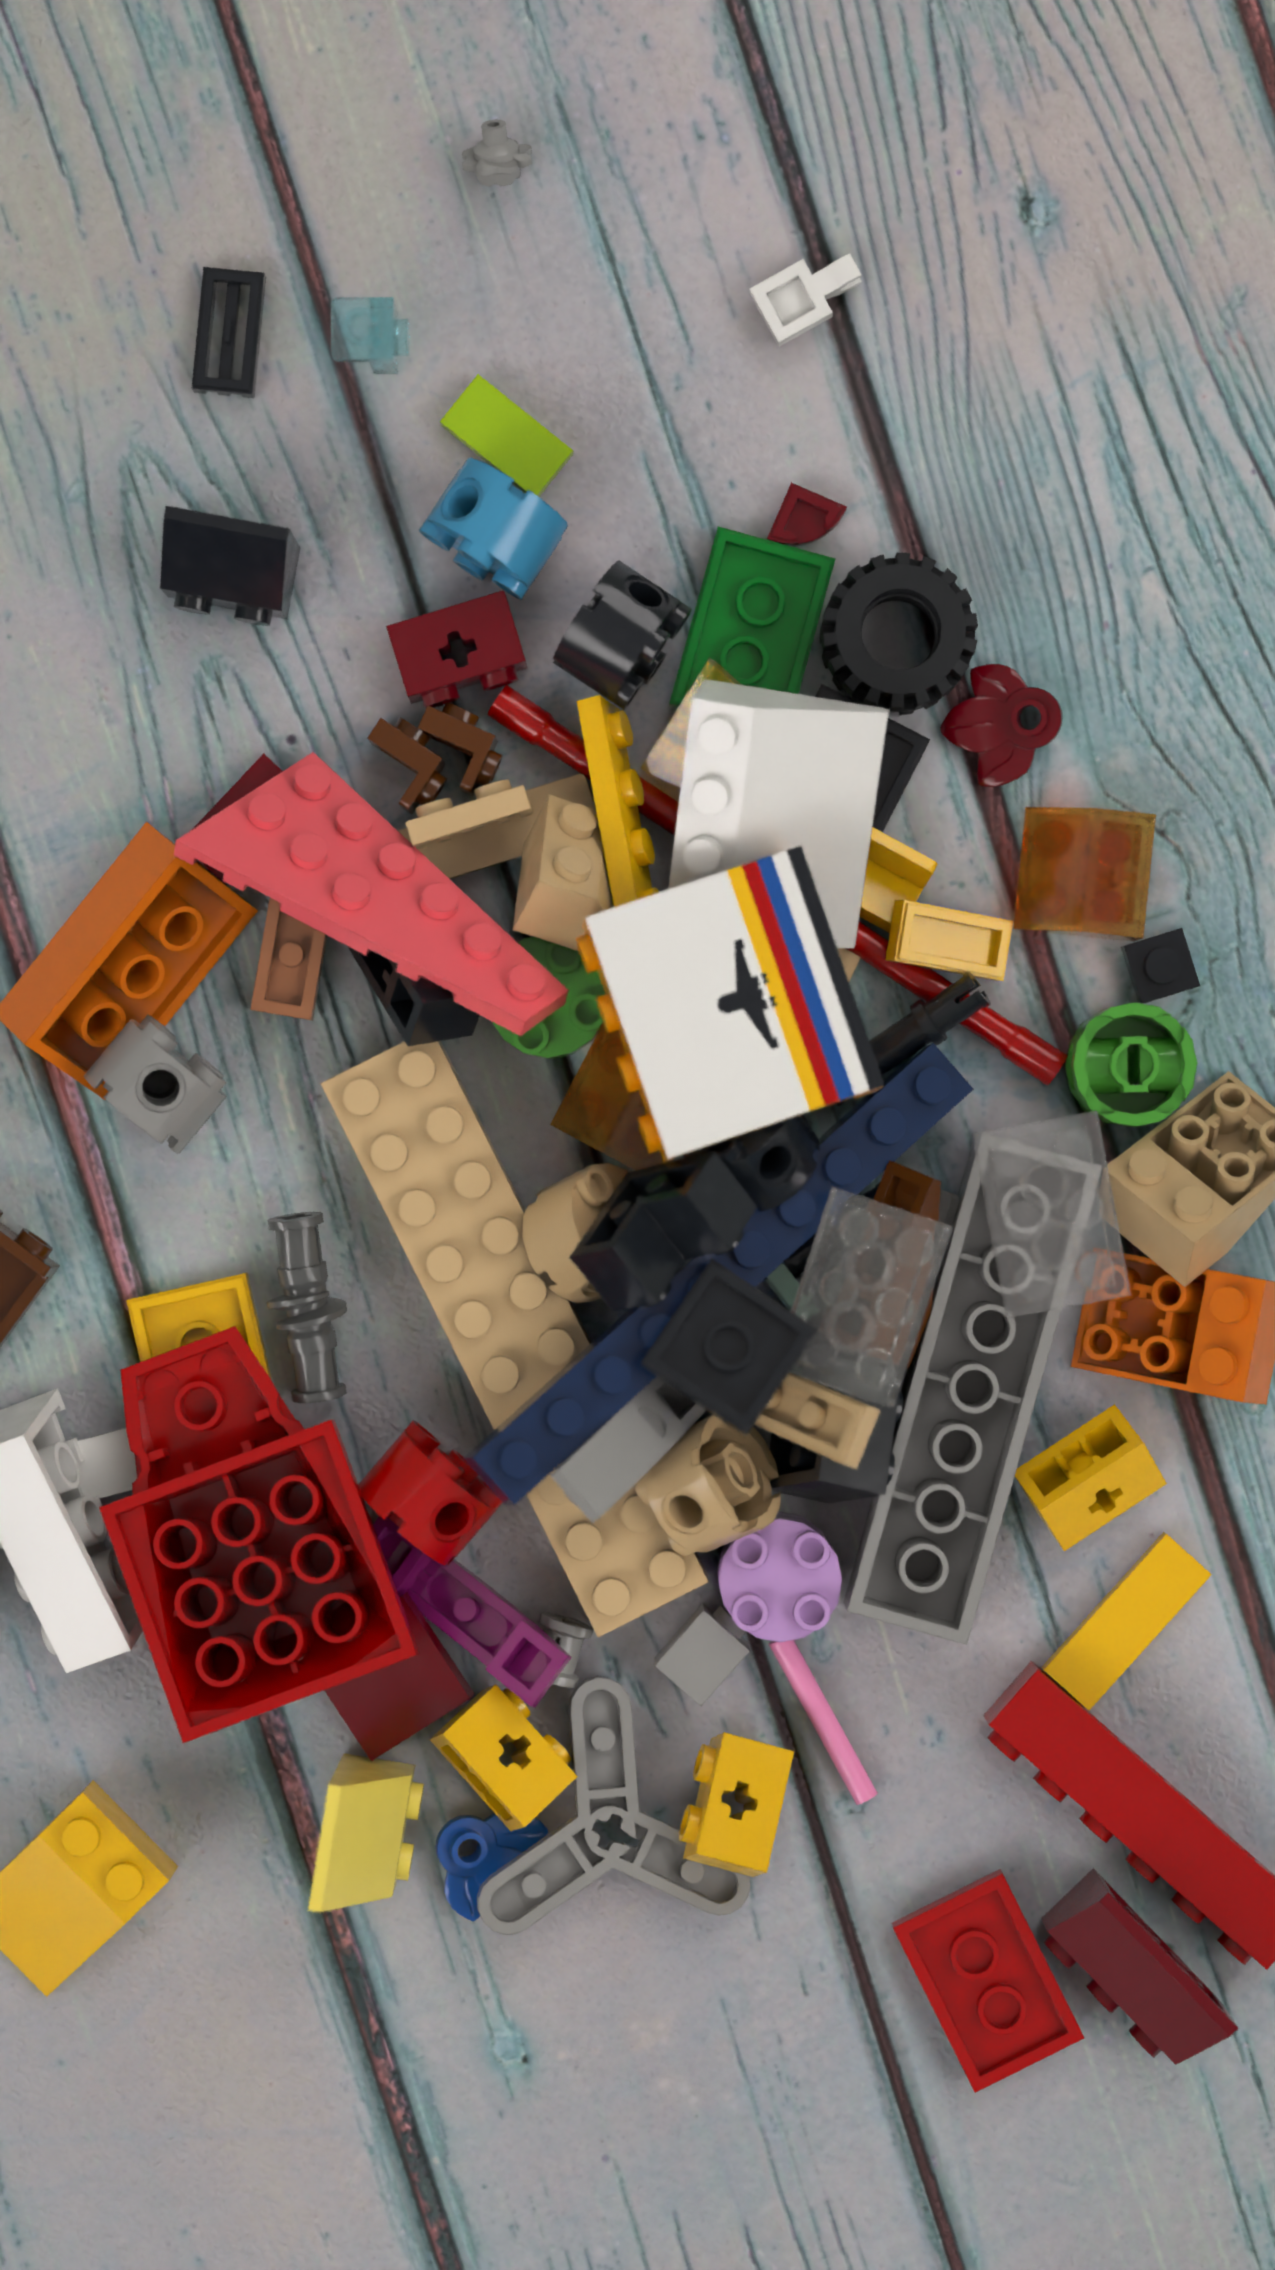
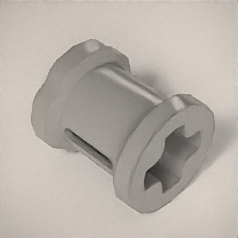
M542 1612L539 1623L544 1626L543 1631L572 1657L553 1685L576 1688L578 1677L574 1674L584 1639L591 1638L593 1627L569 1617Z

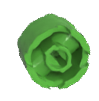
M536 937L524 938L518 943L569 990L565 1005L522 1036L494 1022L492 1023L506 1042L526 1055L546 1059L573 1055L591 1043L603 1026L596 997L605 995V991L598 971L586 972L579 951Z
M1136 1002L1103 1009L1082 1022L1069 1043L1068 1057L1065 1063L1069 1088L1080 1108L1103 1123L1125 1127H1137L1160 1122L1172 1114L1174 1110L1179 1108L1182 1101H1185L1192 1090L1198 1064L1193 1040L1185 1028L1181 1027L1179 1022L1170 1016L1171 1014L1160 1007Z

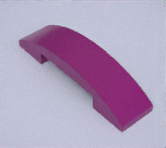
M379 1516L373 1526L398 1595L401 1596L408 1592L423 1616L486 1665L485 1670L528 1705L535 1708L572 1657L526 1615L454 1559L449 1565L446 1564V1566L439 1564L397 1532L399 1527L388 1517L384 1520Z

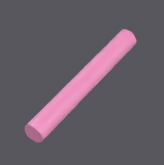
M771 1641L769 1646L856 1805L872 1799L878 1793L795 1641Z

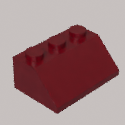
M1094 1868L1041 1918L1046 1930L1051 1934L1044 1941L1045 1945L1068 1969L1077 1962L1093 1978L1086 1985L1088 1990L1111 2014L1120 2007L1135 2022L1128 2031L1153 2058L1163 2051L1177 2065L1229 2038L1239 2029L1220 1999Z

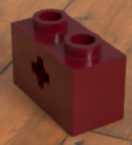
M504 590L386 626L407 696L411 704L423 701L425 709L427 706L436 708L445 705L446 702L452 703L460 699L459 689L478 683L482 684L484 691L513 684L519 680L516 672L528 668ZM461 639L466 648L476 646L477 650L467 654L468 665L457 668L453 659L442 660V656L451 653L450 642Z

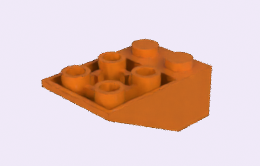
M1093 1247L1071 1367L1242 1403L1267 1405L1275 1362V1281L1207 1269L1184 1287L1149 1257Z

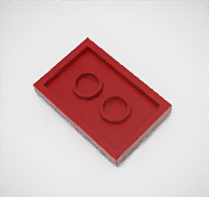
M1001 1869L891 1923L975 2093L1084 2039L1083 2033Z

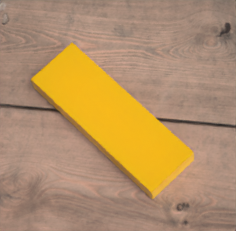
M1163 1532L1044 1663L1042 1669L1089 1711L1212 1574L1169 1535Z

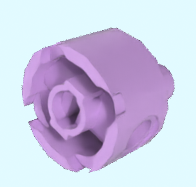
M778 1511L774 1522L762 1530L725 1544L721 1549L717 1570L723 1605L737 1627L749 1632L756 1638L786 1642L805 1638L827 1624L830 1615L839 1601L842 1576L838 1556L823 1532L814 1526L813 1523L800 1515Z

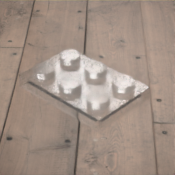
M1097 1111L972 1133L1005 1317L1012 1318L1131 1296Z
M832 1187L791 1312L818 1330L789 1373L882 1406L894 1408L953 1227Z

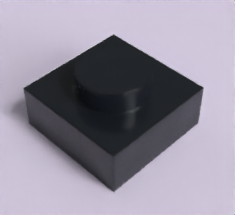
M1183 928L1121 947L1138 1003L1145 1004L1200 986Z

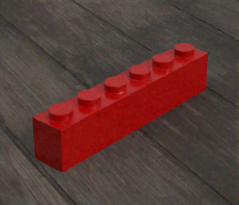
M1031 1661L983 1715L988 1725L994 1729L987 1738L1013 1762L1022 1754L1034 1764L1039 1771L1033 1779L1057 1801L1061 1803L1069 1795L1086 1811L1079 1819L1101 1840L1107 1843L1115 1836L1126 1845L1131 1852L1125 1860L1150 1883L1153 1884L1159 1876L1178 1891L1171 1900L1194 1922L1200 1924L1207 1917L1219 1927L1223 1933L1217 1941L1237 1960L1246 1965L1253 1957L1268 1970L1275 1962V1875Z

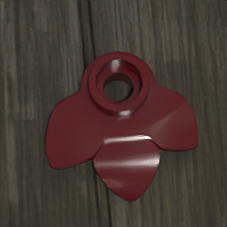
M986 664L972 668L970 671V681L976 697L964 700L952 708L942 722L940 731L954 745L970 752H980L977 768V779L980 786H1002L1018 780L1026 774L1032 765L1036 749L1048 745L1057 737L1063 722L1062 709L1057 699L1051 693L1041 688L1028 687L1018 672L1008 666ZM1029 706L1036 707L1041 714L1039 725L1032 730L1024 728L1020 720L1022 711Z

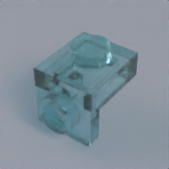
M334 298L331 302V354L333 359L337 362H370L374 374H398V356H409L410 337L409 319H398L394 298Z

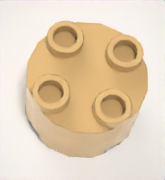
M610 1163L590 1165L542 1189L535 1195L538 1196L536 1202L527 1206L523 1215V1242L529 1262L538 1275L544 1272L548 1273L549 1277L556 1283L548 1288L559 1297L575 1303L592 1302L601 1298L569 1257L628 1173L627 1170Z
M713 1414L696 1421L673 1447L635 1484L638 1496L644 1503L651 1505L659 1524L667 1532L671 1547L682 1556H687L694 1552L706 1553L762 1530L774 1522L781 1506V1492L772 1495L770 1481L778 1478L779 1474L776 1462L766 1441L754 1426L745 1437Z

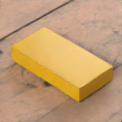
M895 900L885 960L961 975L969 971L977 978L1004 981L1013 921L909 900Z

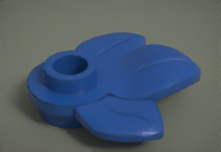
M495 1813L484 1820L474 1815H461L449 1820L437 1835L435 1851L439 1862L447 1870L443 1891L451 1908L464 1918L473 1922L480 1917L477 1909V1894L481 1884L492 1873L548 1834L546 1826L535 1817L526 1827L510 1831ZM467 1839L477 1840V1848L471 1855H458V1848L463 1841Z

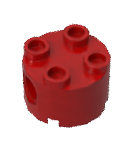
M413 1420L358 1484L360 1495L382 1519L385 1520L388 1517L399 1527L397 1532L407 1541L439 1564L446 1566V1564L449 1565L459 1555L503 1502L478 1477V1474L464 1459V1456L454 1449L449 1454H446L438 1448L440 1442L421 1424Z

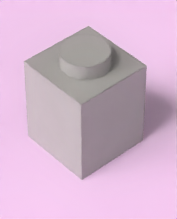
M702 1603L655 1656V1667L697 1704L702 1706L750 1652L749 1643L742 1638L747 1631L737 1627L727 1609L722 1605L713 1612Z

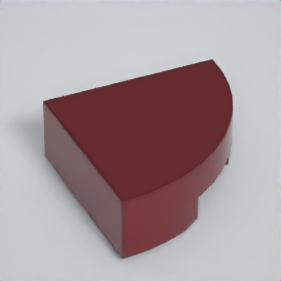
M791 482L767 540L792 547L813 543L826 536L838 525L846 512L847 506Z

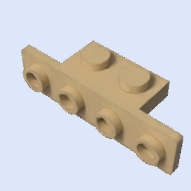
M576 774L525 790L524 785L512 788L510 780L505 779L475 789L476 800L453 807L451 798H444L415 808L418 818L406 821L407 828L398 831L412 843L413 847H416L449 879L522 857L523 843L549 795L573 803H579L594 810L596 809L586 777L583 774Z

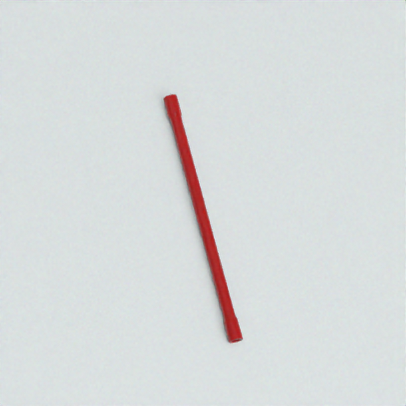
M506 685L493 702L487 716L529 744L541 747L591 780L583 738L558 723L549 712ZM639 776L644 792V803L638 806L639 813L675 836L679 802ZM861 922L858 925L855 947L845 948L925 1002L953 984L932 969L886 961L888 940ZM970 994L966 995L965 997H963V998L960 1000V1002H962L963 1000H965L966 998H968V997L971 996V995H970ZM990 1007L982 1008L959 1023L998 1049L1004 1058L1046 1086L1052 1082L1068 1055L1027 1028L1015 1025Z

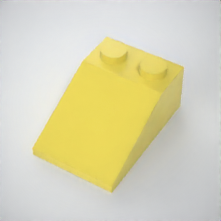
M343 1753L328 1784L308 1911L325 1912L390 1898L393 1896L397 1879L409 1880L414 1844L403 1842L407 1819L418 1820L424 1789L423 1783L413 1782L414 1764L377 1758L371 1761L369 1757Z

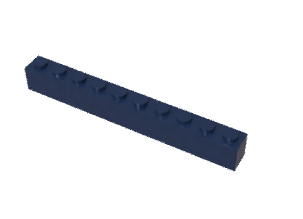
M934 1043L923 1047L905 1060L883 1080L885 1086L877 1092L866 1095L819 1138L820 1152L815 1148L812 1156L817 1163L815 1171L809 1181L796 1195L777 1207L760 1212L757 1207L743 1228L744 1236L742 1240L729 1252L719 1256L708 1254L684 1261L671 1280L672 1288L662 1301L649 1308L639 1306L627 1310L464 1457L468 1464L505 1505L517 1504L656 1378L655 1375L640 1366L641 1361L711 1259H714L756 1287L886 1169L889 1160L894 1162L974 1090Z

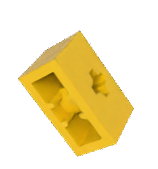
M1115 1404L1018 1467L1015 1473V1478L1037 1514L1064 1551L1167 1484L1144 1442Z
M495 1684L479 1692L429 1740L510 1831L526 1827L578 1776L568 1766L571 1762V1757L566 1749L551 1735L546 1734L542 1737L527 1720L531 1713L523 1700L510 1689L505 1688L502 1691ZM512 1742L517 1749L511 1756L514 1763L504 1766L498 1759L504 1752L502 1745Z
M725 1732L711 1738L709 1745L702 1744L693 1770V1780L700 1782L695 1806L689 1804L686 1807L679 1830V1841L686 1842L683 1859L750 1877L767 1873L794 1751ZM736 1790L734 1795L735 1801L743 1804V1811L730 1817L731 1808L728 1804L722 1802V1796Z

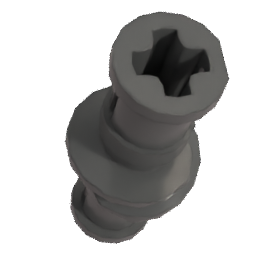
M300 1212L270 1218L267 1220L268 1228L270 1231H275L280 1263L277 1272L279 1284L283 1288L284 1294L267 1301L268 1309L286 1311L287 1318L277 1323V1329L289 1330L286 1337L288 1353L292 1354L296 1389L291 1391L292 1401L294 1403H316L340 1398L347 1394L346 1384L340 1383L338 1378L334 1348L337 1346L335 1330L331 1326V1321L347 1312V1303L339 1298L328 1297L329 1291L326 1289L328 1278L326 1261L322 1259L318 1225L324 1222L323 1213Z

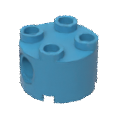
M468 458L447 486L420 527L419 532L429 541L446 551H450L452 547L456 549L458 553L454 557L453 562L470 575L483 581L490 572L494 575L491 580L498 587L511 596L522 600L560 543L568 524L557 511L529 489L525 494L512 486L515 481L514 479L482 461Z

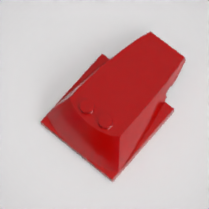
M235 1326L120 1370L126 1432L130 1451L135 1455L137 1479L132 1483L133 1495L101 1506L99 1509L183 1743L420 1654L366 1504L360 1495V1488L335 1420L330 1419L304 1429L300 1421L294 1418L271 1378Z

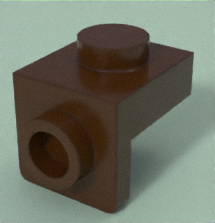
M448 702L445 703L442 711L427 706L418 729L427 734L431 739L472 757L459 788L461 792L473 797L475 794L474 790L477 789L478 785L484 786L492 783L501 763L503 755L494 751L498 743L496 736L475 727L479 717L461 707Z
M401 717L394 726L380 718L367 739L373 746L417 774L398 803L402 809L412 815L419 804L424 805L436 800L447 782V778L440 774L446 764L441 757L425 747L430 737Z

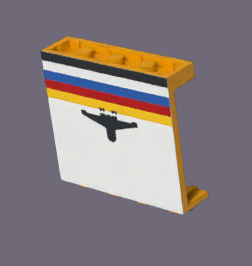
M802 845L585 917L582 925L585 935L576 937L578 951L586 972L598 971L605 991V995L596 997L603 1024L607 1033L617 1030L619 1032L626 1053L617 1057L624 1085L628 1093L639 1090L646 1111V1115L637 1117L639 1128L648 1152L652 1153L659 1150L663 1163L673 1161L677 1156L851 1097L856 1099L877 1092L885 1086Z

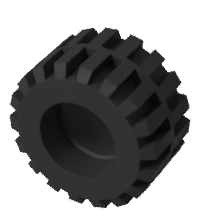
M897 552L895 558L885 559L884 554L871 558L869 563L863 567L857 565L848 572L845 580L841 584L838 583L824 612L820 629V643H822L823 649L821 657L825 669L829 668L833 675L832 682L839 691L844 689L851 696V699L858 704L886 708L892 712H899V716L912 714L914 710L923 707L926 710L937 704L942 697L948 695L970 666L969 663L977 645V640L975 639V630L978 627L977 614L971 612L969 604L972 599L967 589L965 588L961 591L955 583L958 577L948 568L945 572H942L934 567L935 560L923 556L921 561L910 559V553ZM888 601H902L916 606L927 616L933 627L934 644L930 654L922 663L909 669H893L878 663L871 657L862 641V626L866 616L875 606Z

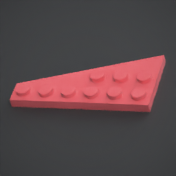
M314 752L181 836L175 842L174 856L191 865H194L199 860L224 873L223 881L241 891H244L249 886L278 901L281 912L364 955H367L369 950L378 953L398 964L396 972L416 982L421 976L452 992L454 1002L519 1036L525 1034L565 1005L569 990L416 847H413L412 843Z

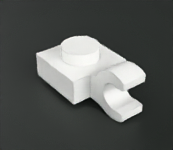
M851 254L839 258L814 274H811L804 259L751 287L749 290L750 295L780 347L832 318L833 312L826 300L841 295L862 283L860 279L862 274Z

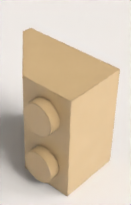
M549 795L523 843L513 930L578 951L576 937L585 935L582 927L585 917L614 908L598 817L594 809Z

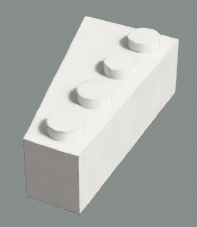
M57 1388L0 1410V1549L4 1550L15 1571L14 1579L20 1596L26 1602L31 1603L41 1623V1633L45 1646L51 1654L58 1656L65 1672L69 1673L131 1651L143 1630L114 1548L107 1550L104 1544L107 1528L99 1509L102 1506L98 1496L94 1498L90 1495L84 1496L80 1486L78 1463L83 1462L84 1458L78 1445L77 1437L67 1441L64 1438L55 1413L66 1408Z

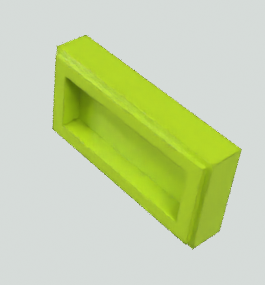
M477 374L440 420L443 428L493 468L514 479L513 484L524 493L529 489L538 497L541 496L574 455L573 450L479 374Z

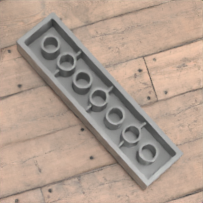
M975 1132L958 1192L959 1203L933 1285L932 1311L910 1363L902 1391L903 1409L898 1422L895 1424L891 1450L895 1456L894 1474L887 1485L886 1495L874 1496L872 1498L843 1601L847 1612L967 1645L1100 1174V1165L990 1134Z

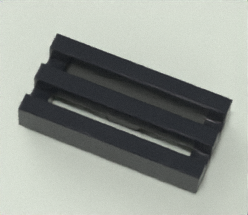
M203 267L192 378V390L194 393L206 394V392H216L218 395L224 396L237 394L244 398H255L266 286L265 273ZM217 282L227 283L218 378L208 377L216 287ZM241 285H250L241 380H232Z

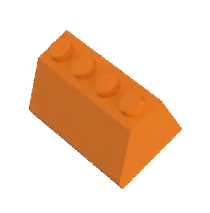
M147 821L0 1003V1021L24 1045L104 1100H106L104 1096L108 1093V1090L103 1087L106 1082L103 1081L97 1089H94L84 1077L86 1072L130 1019L141 1023L149 1014L163 1026H166L258 912L256 908L225 885L199 862L196 861L194 865H191L174 856L175 843Z

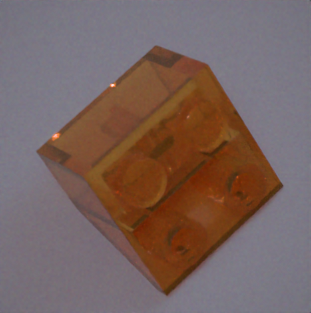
M1025 807L1013 929L1131 942L1144 938L1156 814L1100 808Z
M603 1024L550 1125L634 1170L664 1164L660 1151L649 1153L644 1143L637 1117L646 1115V1111L639 1090L628 1093L624 1085L617 1057L626 1053L619 1032L617 1030L607 1033Z

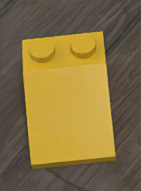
M92 1780L0 1871V1950L47 1997L169 1882L178 1865Z

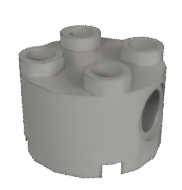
M149 1014L141 1023L130 1019L86 1072L84 1077L94 1089H97L105 1081L106 1083L103 1087L108 1090V1093L104 1098L161 1144L171 1135L167 1140L168 1146L172 1151L179 1154L226 1099L227 1096L221 1089L227 1082L223 1079L224 1075L199 1054L195 1053L188 1061L174 1049L178 1045V1042L175 1040L176 1036ZM158 1069L168 1070L176 1076V1081L172 1088L160 1094L146 1090L143 1086V1081L149 1073Z

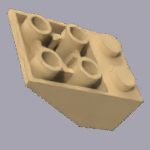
M1228 1071L1102 1169L1095 1213L1181 1285L1186 1287L1227 1254L1275 1199V1107Z

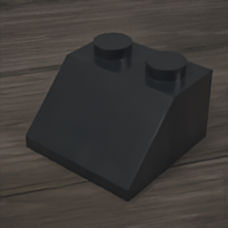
M166 505L163 519L160 589L167 597L175 599L174 608L210 615L211 606L235 610L234 619L238 621L270 626L272 617L288 618L301 548L289 528Z

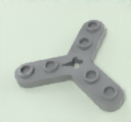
M595 1676L583 1680L572 1692L568 1708L573 1772L578 1776L574 1780L576 1815L492 1873L481 1884L477 1894V1909L482 1921L492 1931L502 1935L520 1933L612 1868L710 1914L718 1916L727 1915L741 1908L749 1896L751 1888L750 1876L683 1859L686 1842L679 1841V1829L639 1810L632 1706L628 1693L621 1684L608 1677ZM612 1814L619 1815L618 1826L628 1836L638 1839V1845L633 1847L622 1841L620 1843L616 1840H611L606 1848L600 1847L598 1845L600 1835L593 1830L594 1823L597 1819L607 1822Z

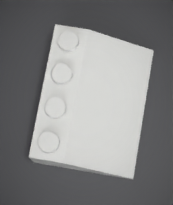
M705 679L691 700L668 889L802 845L837 948H854L857 939L889 709Z

